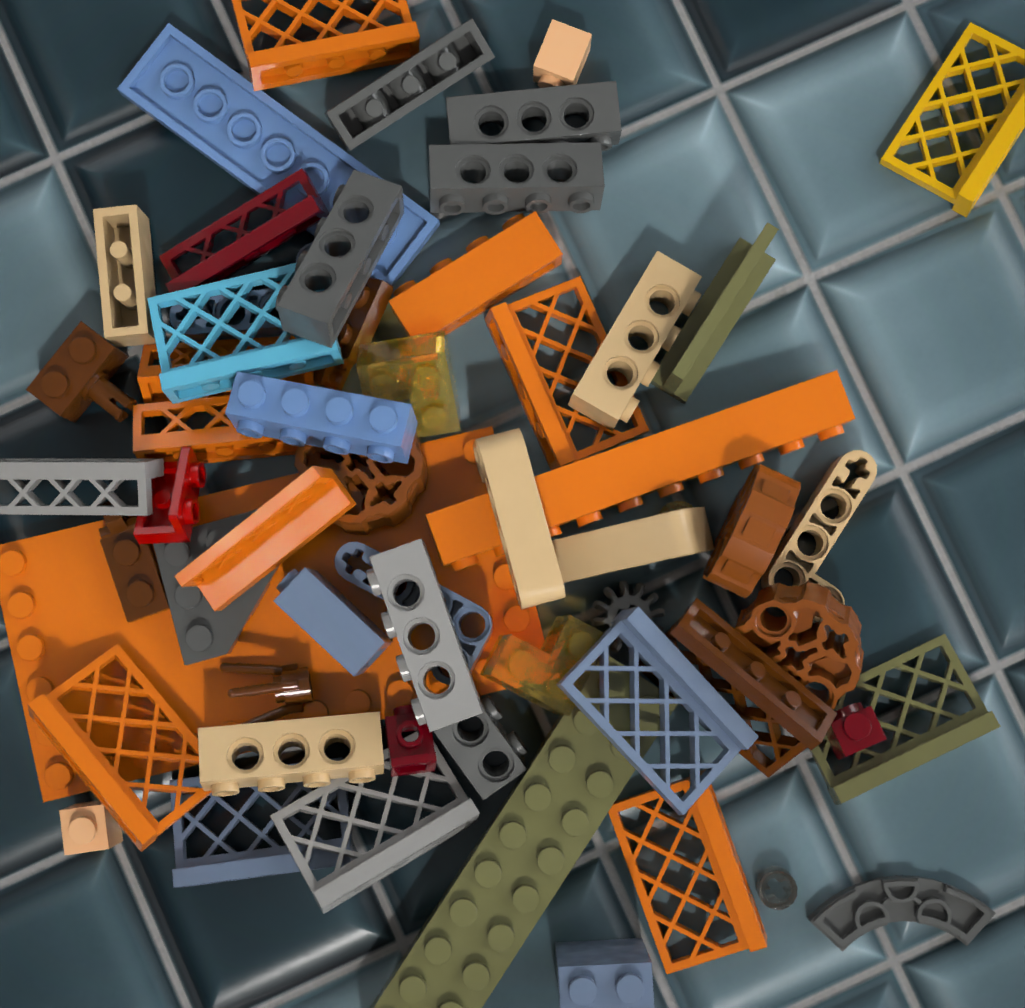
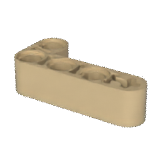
M520 428L475 439L473 444L475 460L481 480L487 487L521 610L565 598L566 594L562 575Z
M852 450L836 458L831 463L777 548L764 575L761 576V586L763 589L775 584L774 576L776 572L784 568L792 574V586H800L806 582L828 588L832 596L845 605L842 593L815 573L875 480L877 464L869 453L862 450ZM855 463L857 465L855 473L860 477L849 481L843 489L837 487V485L844 483L849 476L850 470L845 466ZM825 496L833 498L839 506L838 515L834 519L827 518L821 511V501ZM802 532L811 534L816 541V549L811 556L804 555L797 546V540ZM815 616L813 623L819 622L820 617Z
M705 507L675 510L552 540L563 583L714 550Z

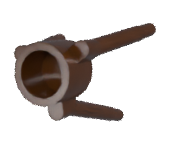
M222 663L220 665V670L223 672L281 675L273 677V683L233 688L228 691V696L231 698L275 693L277 703H286L284 706L241 724L269 722L288 714L304 712L303 704L313 702L312 684L308 667L298 668L297 663L283 666Z

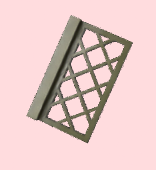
M767 222L753 245L741 237L738 239L684 324L669 352L667 351L660 362L661 365L651 381L652 385L681 403H686L776 261L775 258L766 254L765 250L779 230L778 228Z
M943 634L860 674L856 687L873 693L869 704L873 710H875L879 695L903 703L896 726L879 721L882 729L894 732L889 750L881 754L869 749L854 753L850 769L834 776L826 760L830 747V742L826 735L823 739L825 743L822 751L819 745L813 750L809 749L829 787L827 790L834 804L839 805L1001 726L993 711H987L946 634ZM937 647L940 648L948 662L944 678L920 670L925 653ZM916 658L914 668L903 665ZM897 669L911 674L905 697L881 689L887 671ZM952 672L959 683L950 681ZM878 676L875 687L864 683ZM918 677L941 684L935 707L911 699ZM948 687L964 692L973 709L960 716L941 710ZM846 693L837 701V705L833 709L834 711L842 708ZM909 706L932 713L927 732L919 735L902 729ZM939 716L950 719L936 727ZM900 735L911 738L897 746ZM861 754L873 757L861 764H858Z

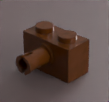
M80 321L26 389L59 416L74 423L78 421L93 401L112 415L118 422L124 421L129 414L116 405L117 401L133 411V405L137 404L133 397L131 398L109 381L129 356L82 321Z

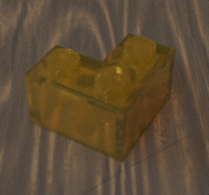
M445 330L359 345L356 368L363 395L392 401L409 399L418 422L416 428L418 438L461 431L460 405Z
M564 615L555 618L541 649L512 634L499 635L480 675L555 715L570 716L575 704L556 684L604 633L571 615ZM585 671L573 683L580 692H582L591 671Z

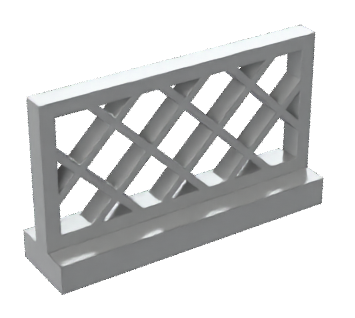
M414 732L405 737L404 740L413 742L418 738V733ZM435 742L436 766L441 775L431 772L410 774L425 779L419 802L394 796L398 776L392 778L388 794L363 788L364 783H359L358 786L348 784L350 782L347 777L332 779L330 785L318 787L270 815L323 914L477 822L480 812L472 799H468ZM388 748L383 750L384 769L390 770V764L387 762L389 760ZM429 780L447 784L456 799L443 807L424 803ZM338 789L356 793L350 816L325 811L329 794ZM361 795L386 801L380 824L355 818ZM321 799L319 809L309 807ZM391 802L417 809L413 825L405 830L385 826ZM422 810L431 812L430 815L419 821ZM298 812L317 816L310 840L291 835L284 820ZM322 817L347 823L341 848L316 842ZM353 825L378 831L373 849L364 854L346 849ZM383 833L394 835L381 843ZM297 844L308 847L305 858L300 852ZM313 849L339 854L334 872L316 881L309 868ZM344 856L354 858V860L342 866Z

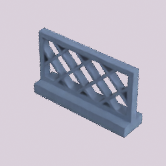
M639 606L624 609L611 621L613 625L556 685L678 815H684L739 751L748 750L759 736ZM618 636L629 647V666H609L608 646ZM599 657V666L591 665ZM639 659H640L646 666H639ZM585 671H599L600 698H585L573 683ZM609 671L629 672L630 698H609ZM639 672H652L659 679V699L639 698ZM669 691L676 699H669ZM591 703H600V713ZM609 704H630V731H616L609 723ZM639 704H659L660 731H640ZM669 704H682L689 712V731H669ZM699 724H700L706 731H699ZM622 736H630V745ZM640 736H660V763L647 764L640 756ZM670 736H689L690 763H670ZM699 736H712L724 749L712 763H700ZM700 768H707L700 776ZM653 769H660V777ZM670 769H690V788L681 799L670 788Z
M343 757L331 758V760L340 761L344 759ZM200 777L183 778L182 786L202 788ZM178 779L169 780L170 785L177 786ZM295 782L298 786L284 804L280 805L266 792H259L257 786L250 787L254 792L239 811L223 798L212 796L211 793L209 795L211 798L196 817L187 812L173 824L176 869H172L173 888L300 872L286 845L280 846L268 836L275 826L273 821L270 820L266 827L261 830L244 815L259 796L263 797L279 811L294 802L302 790H305L307 793L313 790L304 787L303 782ZM338 789L328 796L325 810L328 809L333 813L350 816L348 791ZM170 793L172 811L174 810L176 793ZM182 794L180 798V805L183 803ZM337 795L339 811L331 805ZM216 802L234 815V818L219 836L201 822ZM294 815L289 817L293 823L302 829L297 837L304 838L307 834L311 836L313 831L311 828L314 826L317 816L313 815L306 825ZM184 817H186L191 822L186 829L184 824ZM239 821L243 822L258 835L247 851L237 852L224 841ZM340 822L342 838L324 840L317 835L316 842L341 848L347 823ZM198 827L215 842L203 857L187 859L186 840L194 829ZM351 830L346 849L356 852L355 846H353ZM263 840L272 846L270 848L257 849ZM297 844L300 852L305 858L308 847ZM220 846L228 852L226 854L213 855ZM314 848L309 862L310 870L335 867L339 854ZM344 856L342 866L351 862L354 858Z

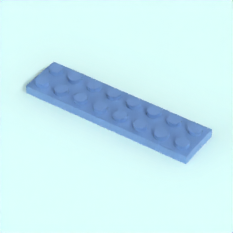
M170 23L166 25L117 88L123 97L257 195L302 168L307 172L330 213L338 187L341 184L346 185L353 170L382 179L262 90L254 91L251 82ZM301 183L287 191L283 209L287 210L308 197ZM404 194V214L370 276L371 278L383 280L392 286L396 284L440 226L439 219ZM277 198L270 201L269 203L272 206H275ZM318 223L311 226L306 231H308L310 234L314 236Z

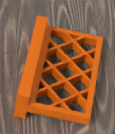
M231 0L254 91L399 64L419 52L420 34L416 21H412L406 0H371L376 3V6L368 17L350 7L354 0H344L343 2L338 0H308L301 10L283 0H261L267 3L268 6L259 18L243 10L241 2L247 0ZM318 2L336 11L327 24L309 15ZM384 8L400 16L402 24L384 26L376 20ZM277 9L294 18L285 32L267 23ZM343 16L362 25L357 32L343 34L335 29ZM302 23L320 33L316 40L301 42L293 36ZM247 24L252 26L250 30H248ZM261 31L278 40L274 48L254 51L252 43Z
M581 276L510 304L504 302L489 309L484 320L550 470L588 458L649 431L638 405L631 415V420L635 427L625 432H620L615 429L611 431L596 421L579 415L575 409L570 411L556 405L552 396L557 382L572 389H575L579 383L561 375L567 357L571 356L590 364L607 336ZM574 290L581 306L577 318L554 309L560 295ZM552 299L549 307L541 304L542 302ZM531 308L545 314L539 333L537 334L523 328L516 313ZM584 314L588 323L582 321ZM550 317L573 326L566 345L543 336ZM578 329L594 335L598 346L593 357L571 348ZM528 339L535 341L533 348H531ZM540 344L563 353L556 372L539 366L535 355ZM618 371L609 372L614 379L615 386L622 387L628 385L627 379L622 373ZM544 377L552 380L550 387H548ZM562 416L569 419L567 427L564 423ZM575 421L597 430L592 445L579 451L576 450L570 436ZM603 433L612 436L600 442Z
M118 643L47 695L42 693L28 703L29 716L141 852L156 841V837L211 794V791H204L203 788L182 786L185 763L199 764L198 739ZM116 659L127 672L125 687L99 685L100 670ZM94 675L93 684L83 683ZM131 678L140 687V689L130 688ZM72 690L91 692L88 714L68 713L59 700ZM97 693L124 695L121 718L94 715ZM129 696L148 697L155 705L153 721L126 718ZM159 711L168 722L158 721ZM77 722H87L86 732L81 729ZM92 723L119 725L116 749L95 746L90 739ZM125 726L152 729L149 752L121 749ZM157 729L176 731L182 738L181 755L154 752ZM187 745L196 756L186 755ZM105 756H115L114 767ZM120 757L148 759L145 783L126 782L118 774ZM153 760L180 762L177 786L150 784ZM132 790L143 791L142 802ZM148 791L176 793L174 810L158 822L146 808ZM181 794L192 795L180 805Z
M706 769L700 771V776ZM690 775L687 778L670 783L672 791L676 793L683 790L686 793L690 788ZM712 783L690 807L683 822L659 811L664 799L655 789L614 802L608 813L666 974L746 949L753 952L767 947V934ZM659 798L655 808L645 804ZM637 807L651 814L642 836L624 827L620 811ZM692 815L697 829L687 825ZM656 817L679 828L670 850L646 838ZM684 831L702 840L705 850L698 864L675 853ZM629 838L638 842L635 851L632 849ZM643 845L666 856L657 877L639 868L636 858ZM707 856L713 871L703 867ZM671 859L694 870L685 891L661 880ZM699 873L716 881L720 892L713 906L690 894ZM644 880L653 884L649 893ZM658 887L681 898L672 919L654 910L652 899ZM722 900H724L728 913L718 909ZM686 901L709 912L700 933L677 922ZM715 916L733 925L737 936L736 940L720 944L706 937V933ZM659 922L668 926L664 935ZM673 929L696 940L689 955L672 960L667 946V941ZM701 944L710 947L698 952Z

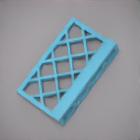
M296 263L147 298L161 367V373L159 374L161 388L173 404L232 390L237 371L281 379L344 364L338 339H336L332 348L283 331L275 344L263 346L253 340L265 321L282 330L281 321L272 316L271 312L275 308L280 289L284 285H289L294 277ZM265 285L274 290V293L263 309L245 300L251 289L255 286ZM324 289L316 290L315 292L324 291ZM223 295L232 300L220 319L202 310L210 297ZM180 305L189 310V312L175 330L163 323L162 308ZM240 306L257 315V318L245 335L227 325ZM197 316L214 325V328L202 345L185 336V333ZM222 331L240 340L233 353L225 356H219L210 350ZM165 332L172 335L168 342ZM291 335H292L293 337L297 338V339L289 340V338L291 337ZM180 341L197 350L189 364L172 368L170 355ZM248 346L254 348V349L246 350ZM205 356L211 358V359L202 361Z

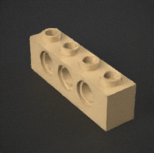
M657 251L572 393L568 406L613 431L619 419L627 423L640 400L633 397V394L640 383L646 387L649 386L661 365L655 362L654 358L660 348L669 352L681 331L679 327L674 325L679 315L683 313L689 317L702 294L697 292L695 288L702 276ZM653 301L661 302L667 307L669 313L665 315L657 314L651 309L649 303ZM632 336L643 338L648 344V349L637 350L633 348L628 338ZM611 371L622 373L626 377L628 385L622 387L613 385L609 381L607 373Z
M380 711L198 728L200 784L204 791H211L212 796H232L239 794V788L254 786L258 787L259 792H275L285 789V783L303 782V786L307 788L324 787L331 784L330 779L347 777L350 783H366L374 781L376 779L375 775L384 774ZM336 742L345 744L350 749L349 755L340 761L329 759L325 755V750L330 744ZM288 747H299L305 752L302 761L296 765L284 764L280 760V755ZM253 751L259 755V760L251 769H239L235 766V760L240 753Z

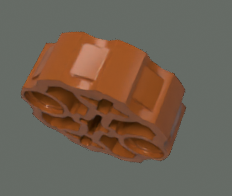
M415 432L408 464L394 461L392 463H381L367 456L353 453L340 455L311 445L297 446L294 466L299 476L311 466L332 468L356 502L353 508L333 524L342 527L346 533L355 535H368L376 528L383 526L395 527L412 514V505L418 495L426 489L428 468L420 449L421 444L417 432ZM351 456H354L365 467H369L373 479H370L365 472L355 468L356 466ZM341 459L342 462L339 463L340 466L337 464L335 460ZM384 470L387 472L388 476H384L382 474ZM363 487L367 491L365 497L360 492V489ZM388 495L392 499L395 498L396 501L389 505L381 499L383 496Z
M756 464L729 509L726 519L715 539L714 550L710 552L702 578L741 597L747 598L752 593L761 576L764 575L788 527L801 489V482L762 464Z
M806 582L800 586H786L776 583L759 591L757 599L748 608L741 610L734 629L831 709H835L837 700L846 692L854 690L859 681L864 655L860 637L862 625L852 607L837 601L828 588L811 582ZM778 607L786 615L774 617L766 611V608ZM815 616L820 617L819 622L812 624ZM818 682L825 685L827 689L815 690L808 684Z

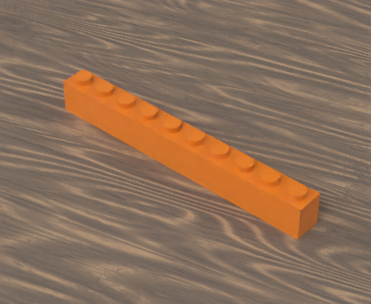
M832 371L534 476L551 538L562 534L560 526L576 520L578 528L602 520L601 511L617 506L619 513L643 505L642 496L657 491L661 499L685 490L682 482L698 477L700 484L725 476L723 468L738 463L740 470L764 462L763 453L778 448L780 456L804 448L803 439L818 435L821 442L845 433L842 425L856 418L838 371ZM488 493L425 515L442 567L452 564L454 572L478 564L477 555L491 550H494L496 557L505 554Z

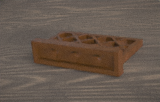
M698 598L687 607L682 616L664 633L677 648L676 639L690 650L679 651L691 664L698 665L700 673L716 691L733 694L735 705H729L751 728L750 720L768 722L770 733L754 731L759 738L748 750L739 751V754L768 778L806 748L813 750L822 743L837 713ZM639 659V666H646V665ZM711 668L725 680L713 678ZM642 672L659 686V679L652 672ZM669 691V695H670L671 697H673L674 699H676V698L673 696V694ZM745 696L759 708L747 707ZM779 725H781L794 737L781 735ZM756 744L773 746L775 757L772 760L757 748Z

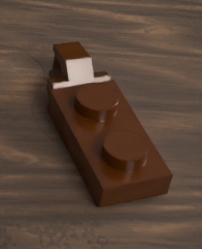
M368 279L337 337L344 364L315 370V383L324 388L342 391L353 365L361 366L394 291L392 285L380 279Z
M107 501V502H104L102 505H112V504H111L110 501ZM103 515L107 526L99 529L100 537L102 538L100 542L127 622L131 623L170 609L152 544H138L133 535L137 516L129 518V516Z

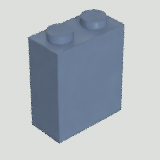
M304 567L303 570L298 572L296 569H293L276 587L281 593L275 598L274 602L353 676L363 674L393 642L317 570Z
M642 938L555 942L557 989L560 1008H654L652 961Z

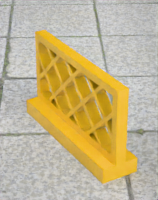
M970 22L882 156L880 164L954 204L952 210L967 218L1025 128V78L1006 83L1001 67L1002 64L1014 61L1025 66V50ZM973 39L986 46L990 58L968 63L965 48L969 41ZM959 58L960 65L953 67ZM993 67L998 85L976 90L971 72ZM963 74L968 92L946 97L942 85L945 78ZM1016 90L1012 98H1010L1009 91ZM937 92L938 100L931 101ZM1001 94L1005 108L1003 112L983 117L979 99ZM971 101L975 119L953 124L949 106ZM941 108L946 127L924 132L920 120L922 113ZM994 124L988 133L986 126ZM913 127H915L916 134L909 135ZM978 128L982 140L981 146L961 152L956 133ZM948 135L953 154L931 159L926 140ZM919 142L924 161L908 165L894 156L901 146ZM971 159L970 163L965 168L963 160ZM956 162L960 178L955 186L951 188L938 181L935 176L934 167ZM921 170H926L927 174L921 172Z

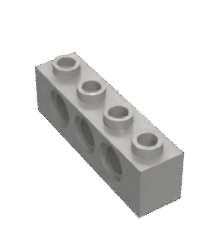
M418 539L370 556L373 568L366 570L367 578L374 596L382 594L388 611L381 613V618L389 639L394 637L398 639L402 654L396 656V661L403 681L412 680L417 698L411 700V705L419 726L427 724L429 732L484 713L425 542L422 539ZM405 582H414L420 589L418 601L408 607L401 606L396 598L399 586ZM421 624L430 625L435 632L434 643L425 650L416 649L411 641L412 631ZM435 667L445 668L451 679L448 689L440 694L433 693L426 685V676Z

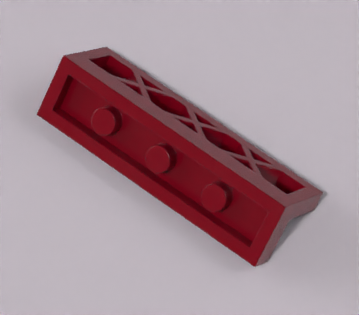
M301 168L160 255L159 258L172 279L165 284L169 292L224 280L315 225L322 217H327L329 211L307 172ZM301 183L308 197L287 210L283 209L287 191ZM277 198L275 206L267 205V203ZM259 208L273 211L272 219L251 232L247 231L252 212ZM241 220L239 228L231 227V225ZM223 230L237 233L235 242L215 254L211 253L216 234ZM205 242L203 250L195 248ZM189 251L202 255L200 263L184 273H181L174 261Z

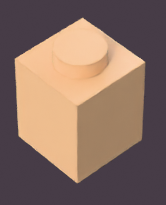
M552 19L533 65V81L537 82L540 88L576 85L590 52L592 34Z
M99 800L77 803L59 810L64 856L110 849L123 841L122 828Z

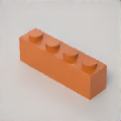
M536 211L526 217L523 213L515 215L502 225L503 231L490 239L487 235L479 237L466 247V254L454 261L451 258H446L438 262L429 270L430 276L417 284L415 280H410L393 292L394 298L388 301L390 307L418 352L562 264L563 253Z

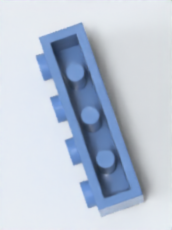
M238 371L225 411L236 431L242 435L252 438H262L264 436L280 439L284 443L299 447L305 445L321 447L329 452L340 455H348L349 453L363 455L381 463H392L394 461L408 464L418 424L412 404Z

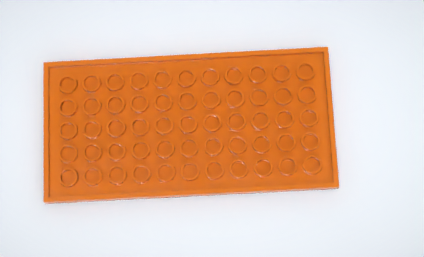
M490 426L420 443V449L428 468L426 489L418 495L412 505V514L395 527L383 526L376 528L368 535L346 533L342 527L332 523L280 564L254 614L250 616L240 633L239 640L232 652L191 665H184L170 609L131 623L127 622L100 542L102 538L100 537L99 529L107 526L104 520L1 544L0 604L43 803L91 790L29 716L28 703L42 693L44 695L50 693L117 643L197 739L198 728L241 724L286 705L285 702H276L275 693L229 697L228 691L230 689L273 683V677L281 675L223 672L220 670L222 663L279 666L297 663L298 668H309L313 702L303 704L304 712L288 714L274 721L380 711V720H383L386 716H393L394 708L411 705V700L417 698V694L412 680L404 682L399 671L396 656L401 655L402 651L397 637L391 639L393 642L363 674L353 676L274 602L275 598L281 593L276 587L293 569H296L298 572L303 570L304 567L317 570L387 635L381 618V613L388 611L385 601L345 580L338 574L335 568L334 559L336 553L341 546L348 542H360L382 553L422 539L427 547L439 584L476 603L490 614L494 629L471 673L476 690L480 696L554 678L537 607L533 606L521 610L505 554L496 557L494 550L477 555L478 564L454 572L452 564L442 567L425 519V515L488 493L486 484L482 482L478 471L473 444L475 439L493 435V427ZM353 459L355 468L365 472L370 479H373L369 467H365L357 459ZM384 470L382 474L384 476H388L387 472ZM299 473L198 497L200 518L197 524H193V527L259 509L298 478ZM363 487L360 489V492L365 497L367 491ZM388 495L383 496L381 499L389 505L396 501L395 498L392 499ZM361 553L358 558L351 556L348 559L347 563L352 566L350 574H353L356 569L366 573V570L373 568L362 560L364 553ZM407 582L399 586L396 596L406 589ZM472 613L465 616L462 620L461 630L466 637L476 638L484 632L485 620L480 614ZM428 624L418 625L411 634L413 646L418 650H425L431 647L435 641L434 629ZM115 659L100 670L98 684L125 687L127 672ZM440 667L442 673L450 678L448 671ZM431 670L426 676L428 689L436 694L445 692L449 685L437 680ZM94 675L83 683L93 684ZM131 678L130 688L140 689V687ZM72 690L61 698L59 702L68 713L88 714L91 692ZM97 693L94 715L121 718L124 695ZM129 696L126 718L153 721L155 705L148 697ZM159 711L158 721L168 722ZM77 722L81 729L86 732L87 722ZM92 723L91 741L96 747L116 749L119 725ZM125 726L121 749L149 752L152 729ZM157 729L154 752L181 755L182 738L176 731ZM187 745L186 755L196 756ZM244 751V752H242V753H240V754H244V753H248V752H252V751ZM105 756L114 767L115 756ZM120 757L118 774L126 782L145 778L148 759ZM153 760L151 776L178 770L180 762ZM185 763L184 768L191 767V766H195V765H199V764Z

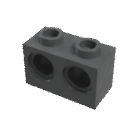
M478 693L484 713L476 715L483 722L478 730L473 732L464 731L457 722L437 729L434 733L484 800L527 771L524 755L528 753V750L514 730L508 734L498 721L503 718V715L489 695L482 698ZM491 751H501L507 756V760L502 765L496 767L486 764L483 759Z

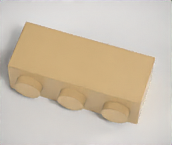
M136 204L93 209L104 338L118 348L156 344L147 300L149 297L156 296L149 218Z

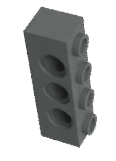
M472 18L332 107L324 114L345 148L351 151L492 60L495 56Z
M616 81L446 97L450 145L601 142V151H607L613 145L619 144L622 129ZM570 115H580L587 123L580 128H573L565 122V119ZM529 119H538L543 122L545 127L538 132H530L523 127V123ZM487 123H496L503 129L496 136H487L480 131Z
M601 142L429 145L430 213H443L445 215L475 212L498 215L504 212L533 213L534 211L537 214L548 211L586 213L592 210H600L605 187Z
M353 170L346 185L341 184L338 187L333 200V208L327 218L322 217L319 220L311 247L308 251L304 250L300 254L296 263L294 277L289 285L282 286L277 295L275 307L279 312L283 331L332 348L404 214L401 185ZM324 289V291L315 292L316 290Z

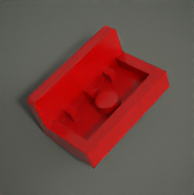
M188 446L181 448L179 461L164 462V476L151 479L153 514L137 516L133 535L138 544L190 542L193 524H197L200 518L198 496L200 488H204L206 484V469L204 463L198 461L192 447Z

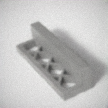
M163 458L0 459V480H8L19 494L10 504H0V514L148 516L153 514L151 479L164 476ZM22 480H30V481H29V483L26 485ZM42 480H48L60 492L51 504H44L32 492ZM62 480H71V481H70V483H69L68 485H66ZM83 480H89L101 492L91 505H85L73 492ZM103 480L113 481L109 485H107ZM124 480H137L138 505H126L114 493ZM26 499L30 504H22V503H23V501ZM67 499L72 505L61 504ZM108 499L112 505L102 504Z

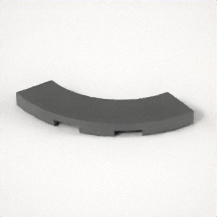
M895 875L878 877L850 886L822 903L807 919L841 951H844L852 942L867 932L886 926L888 923L900 921L917 922L936 927L951 934L968 946L996 913L980 900L948 883L919 876Z

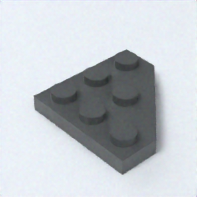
M256 510L195 526L192 529L190 542L153 544L184 665H191L232 652L248 619L254 614L269 588V583L278 567L222 611H214L197 586L181 587L174 576Z

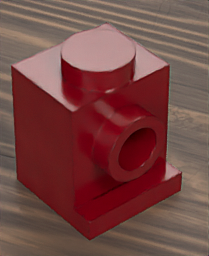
M861 702L853 703L835 711L837 715L826 733L838 760L887 739L872 706L863 709Z
M412 705L394 708L393 716L385 717L391 777L435 771L437 762L433 735L432 732H429L427 724L419 726ZM413 730L418 733V738L413 742L405 741L401 735L403 732Z

